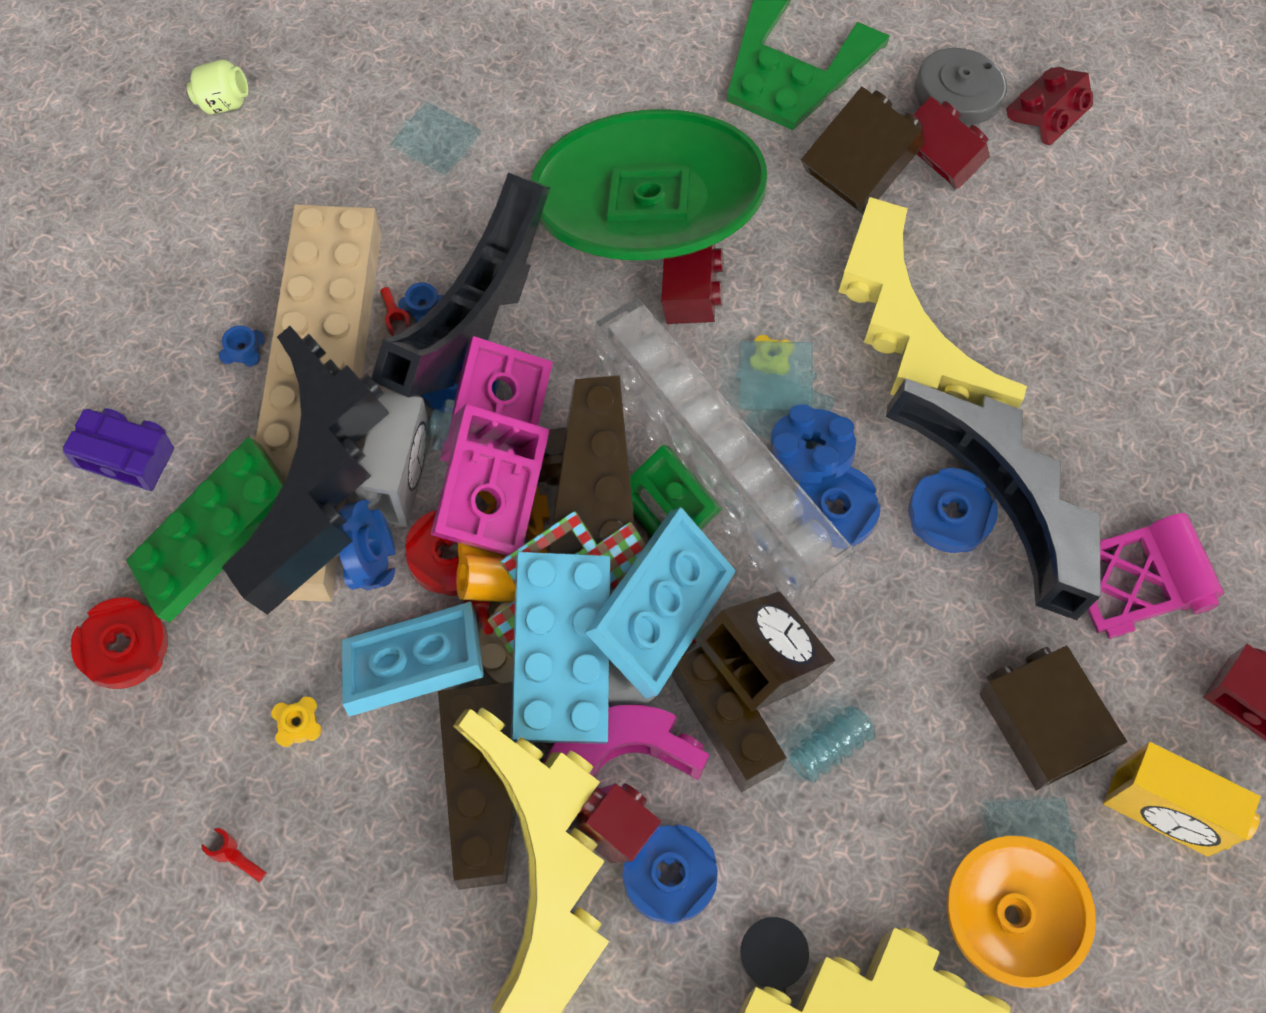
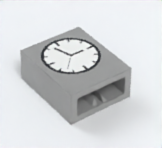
M383 391L384 394L378 400L388 410L389 414L368 431L363 448V453L366 457L360 462L370 473L371 477L359 486L355 492L358 500L366 499L371 502L367 505L370 511L379 509L387 523L408 527L432 435L423 398L417 396L408 398L397 392Z

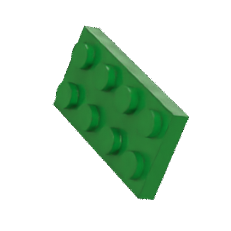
M248 436L232 451L208 478L126 559L127 564L158 618L170 623L223 570L222 566L250 539L269 513L286 480L262 445Z

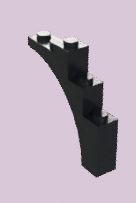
M508 172L488 225L469 261L453 285L436 306L416 324L400 334L382 340L371 377L376 384L408 398L454 387L469 340L475 336L488 341L499 306L518 303L531 267L526 261L551 187L516 173Z
M291 326L287 327L277 338L291 359L299 384L301 419L297 448L287 479L271 510L250 539L222 566V569L243 599L267 615L352 542L351 538L341 527L347 520L336 506L371 477L370 473L360 462L366 455L357 446L356 442L389 414L388 410L378 400L384 392L367 373L359 378L348 365L341 370L331 359L324 363L321 358L327 353L310 334L302 338Z
M905 378L887 405L886 417L918 431L942 446L984 482L985 486L993 493L1011 519L1025 547L1034 580L1035 605L1077 621L1101 597L1100 514L1060 499L1061 461L1022 447L1023 410L984 396L980 403L976 405Z

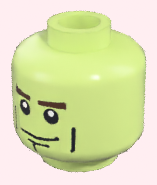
M217 60L196 66L191 73V82L187 84L190 100L193 104L199 105L207 114L237 110L243 105L244 98L248 95V83L245 74L239 67L234 66L227 60Z

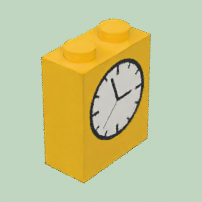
M1148 742L1118 764L1103 805L1210 857L1225 849L1228 850L1242 841H1248L1253 837L1260 823V815L1256 813L1261 796L1152 742Z

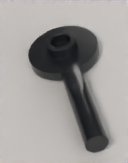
M768 917L757 921L746 931L740 946V959L745 972L755 983L762 987L774 988L786 995V987L797 982L808 966L809 947L804 934L794 923L779 917Z

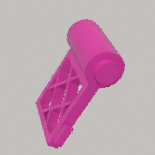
M1178 513L1154 522L1148 527L1100 541V560L1109 564L1101 580V593L1104 592L1125 602L1126 605L1121 615L1106 620L1102 617L1097 601L1087 611L1096 632L1101 633L1105 631L1108 639L1134 632L1136 628L1133 623L1179 609L1187 610L1190 608L1193 614H1201L1220 605L1218 598L1223 596L1225 592L1188 514ZM1136 542L1141 543L1147 556L1143 568L1118 558L1123 546ZM1116 549L1113 555L1106 552ZM1150 565L1154 571V574L1148 571ZM1114 566L1138 577L1131 594L1106 584ZM1143 580L1161 587L1167 601L1152 605L1137 598L1136 595ZM1131 606L1139 608V610L1129 612Z

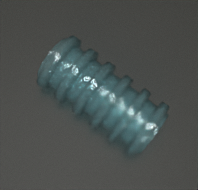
M853 705L846 707L845 715L842 713L835 715L834 722L827 721L822 726L823 730H814L811 733V739L805 737L800 740V747L794 745L789 748L790 761L801 777L811 783H815L819 780V773L823 775L829 773L830 765L834 767L842 763L841 757H851L853 749L860 750L864 747V741L871 742L875 739L874 726L861 709ZM796 760L799 761L800 764L807 771V776H805L798 768V766L795 763Z

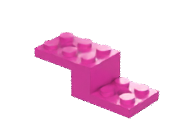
M475 336L469 340L440 460L448 462L431 535L509 556L523 546L550 429L540 427L538 424L553 364L552 361ZM502 380L510 386L512 391L510 400L502 401L496 398L492 391L493 381ZM479 491H487L495 497L497 507L493 514H484L477 508L475 497Z

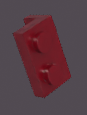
M1051 67L1006 108L1008 118L1013 122L1038 126L1042 143L1052 145L1093 106V92L1091 90L1089 73L1067 70L1063 67Z

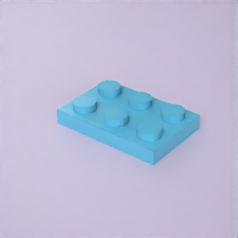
M472 602L342 639V705L349 717L484 677L477 614Z

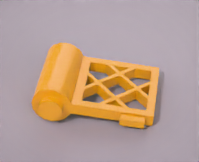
M538 486L536 487L529 518L530 525L528 524L526 537L530 541L544 532L543 521L549 519L547 495H539ZM479 491L477 495L490 505L483 513L493 514L497 507L495 497L487 491ZM457 542L459 564L456 584L459 599L514 602L515 584L500 563L507 556ZM546 547L538 553H547Z

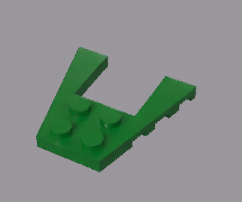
M753 0L726 101L791 130H794L821 106L832 92L842 87L852 74L858 69H862L881 48L884 49L890 38L888 34L856 22L829 68L825 71L764 45V42L791 0Z

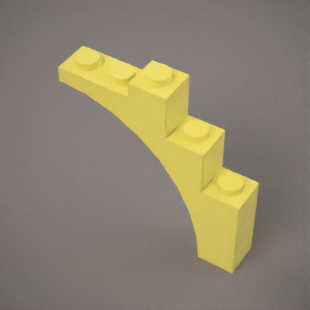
M870 197L838 292L846 294L849 299L858 303L869 301L876 304L864 343L872 345L875 350L881 353L891 354L896 352L902 354L890 395L894 396L905 378L976 405L980 403L984 396L1019 408L1024 400L1027 386L995 374L966 356L940 332L924 312L911 287L904 262L903 230L908 208Z
M481 708L478 713L471 709L464 710L453 727L483 754L503 782L519 817L528 854L529 900L524 934L511 972L490 1008L494 1013H561L609 943L607 939L597 933L602 925L601 922L579 906L573 914L570 912L604 863L603 859L593 853L598 846L597 843L576 828L570 834L566 832L600 781L589 774L593 766L577 753L570 750L565 756L561 752H552L543 764L539 760L544 754L538 748L522 737L515 743L500 732L505 724L484 708Z
M894 927L881 938L865 977L860 975L861 970L854 963L840 957H833V960L825 957L815 966L797 1009L790 1006L792 1000L781 991L771 987H764L763 990L755 987L746 996L739 1013H1011V1007L997 997L991 995L980 996L965 988V981L951 972L944 970L934 971L933 968L940 952L928 946V940L920 933L908 928H901L899 930Z

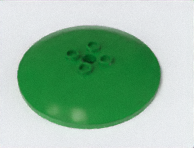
M651 109L607 116L569 132L556 141L541 156L533 170L531 180L551 187L539 222L556 239L579 251L595 256L620 260H657L705 249L741 229L755 215L764 200L767 189V166L762 152L754 141L729 123L695 112Z

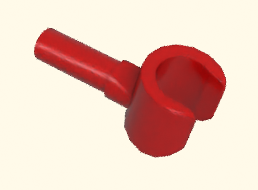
M382 288L380 293L387 308L385 316L386 329L390 335L394 336L392 322L402 320L406 323V328L408 329L411 327L409 315L406 311L396 306L390 288Z
M464 600V603L472 602L477 614V621L480 623L483 632L486 635L492 634L494 629L488 622L490 618L489 601Z
M215 828L214 831L224 838L222 848L217 851H211L202 844V851L214 861H228L232 865H236L260 883L267 872L237 849L238 845L233 836L221 828Z

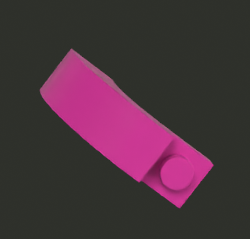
M618 705L608 708V742L606 744L555 743L543 764L552 752H561L566 756L571 750L593 766L589 774L595 778L599 770L610 760L624 754L642 753L658 758L699 780L708 763L710 754L703 751L704 745L697 739L683 733L678 737L671 734L675 728L676 715L645 705Z

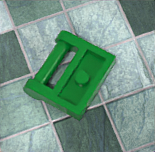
M662 444L630 476L633 516L651 537L661 525V521L639 496L643 488L647 490L667 515L670 511L681 507L700 530L723 509L670 446Z

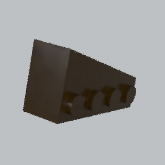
M620 375L582 378L573 381L552 518L553 526L576 511L596 544H599L629 522L634 526ZM570 530L548 545L547 553L575 555L583 549V546L574 532Z
M512 682L438 691L454 882L458 890L506 884L516 810L503 782L486 758L453 725L464 710L471 709L478 713L481 708H484L505 724L500 732L511 739Z

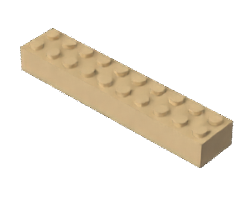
M294 205L256 434V441L262 445L285 480L287 479L297 448L301 408L299 384L290 357L277 336L289 326L302 338L310 334L327 353L321 358L324 363L331 359L341 370L348 365L359 378L362 377L381 241V231L375 208ZM346 498L336 506L338 510L345 505ZM338 554L285 600L332 602Z

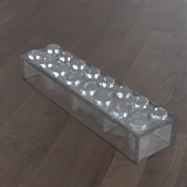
M636 297L596 322V341L594 342L596 349L594 367L598 376L620 375L624 408L631 414L637 412L644 421L643 427L648 437L655 444L661 442L664 445L670 446L723 508L719 513L722 515L720 519L724 529L731 537L737 538L739 536L749 548L747 553L755 567L760 571L766 569L776 580V591H780L790 604L794 602L800 611H803L842 583L855 554L853 547L641 300Z

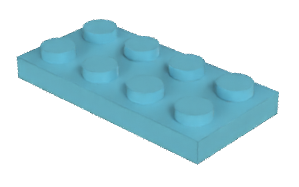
M679 507L670 511L585 633L645 699L657 696L736 570L687 513Z
M517 553L511 715L512 741L517 742L522 737L528 742L606 744L608 742L609 658L589 638L585 631L610 597V556Z

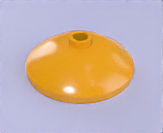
M1004 836L986 841L962 859L949 883L946 910L953 938L963 955L975 968L999 983L1026 989L1045 987L1057 983L1072 974L1082 964L1090 951L1096 929V911L1091 891L1083 875L1072 861L1062 852L1045 842L1025 836ZM1007 907H1013L1018 911L1020 915L1018 924H1012L1007 921L1005 917V909Z

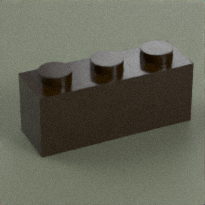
M701 646L683 655L673 670L672 677L741 793L781 771L787 757L759 711L751 712Z

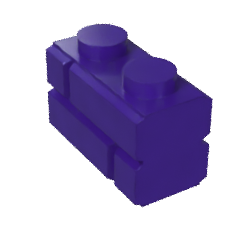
M104 408L102 413L91 409H84L75 424V431H71L63 446V453L74 467L149 491L154 490L174 451V446L166 435V430L160 425L147 420H143L141 425L132 423L121 413L109 408Z

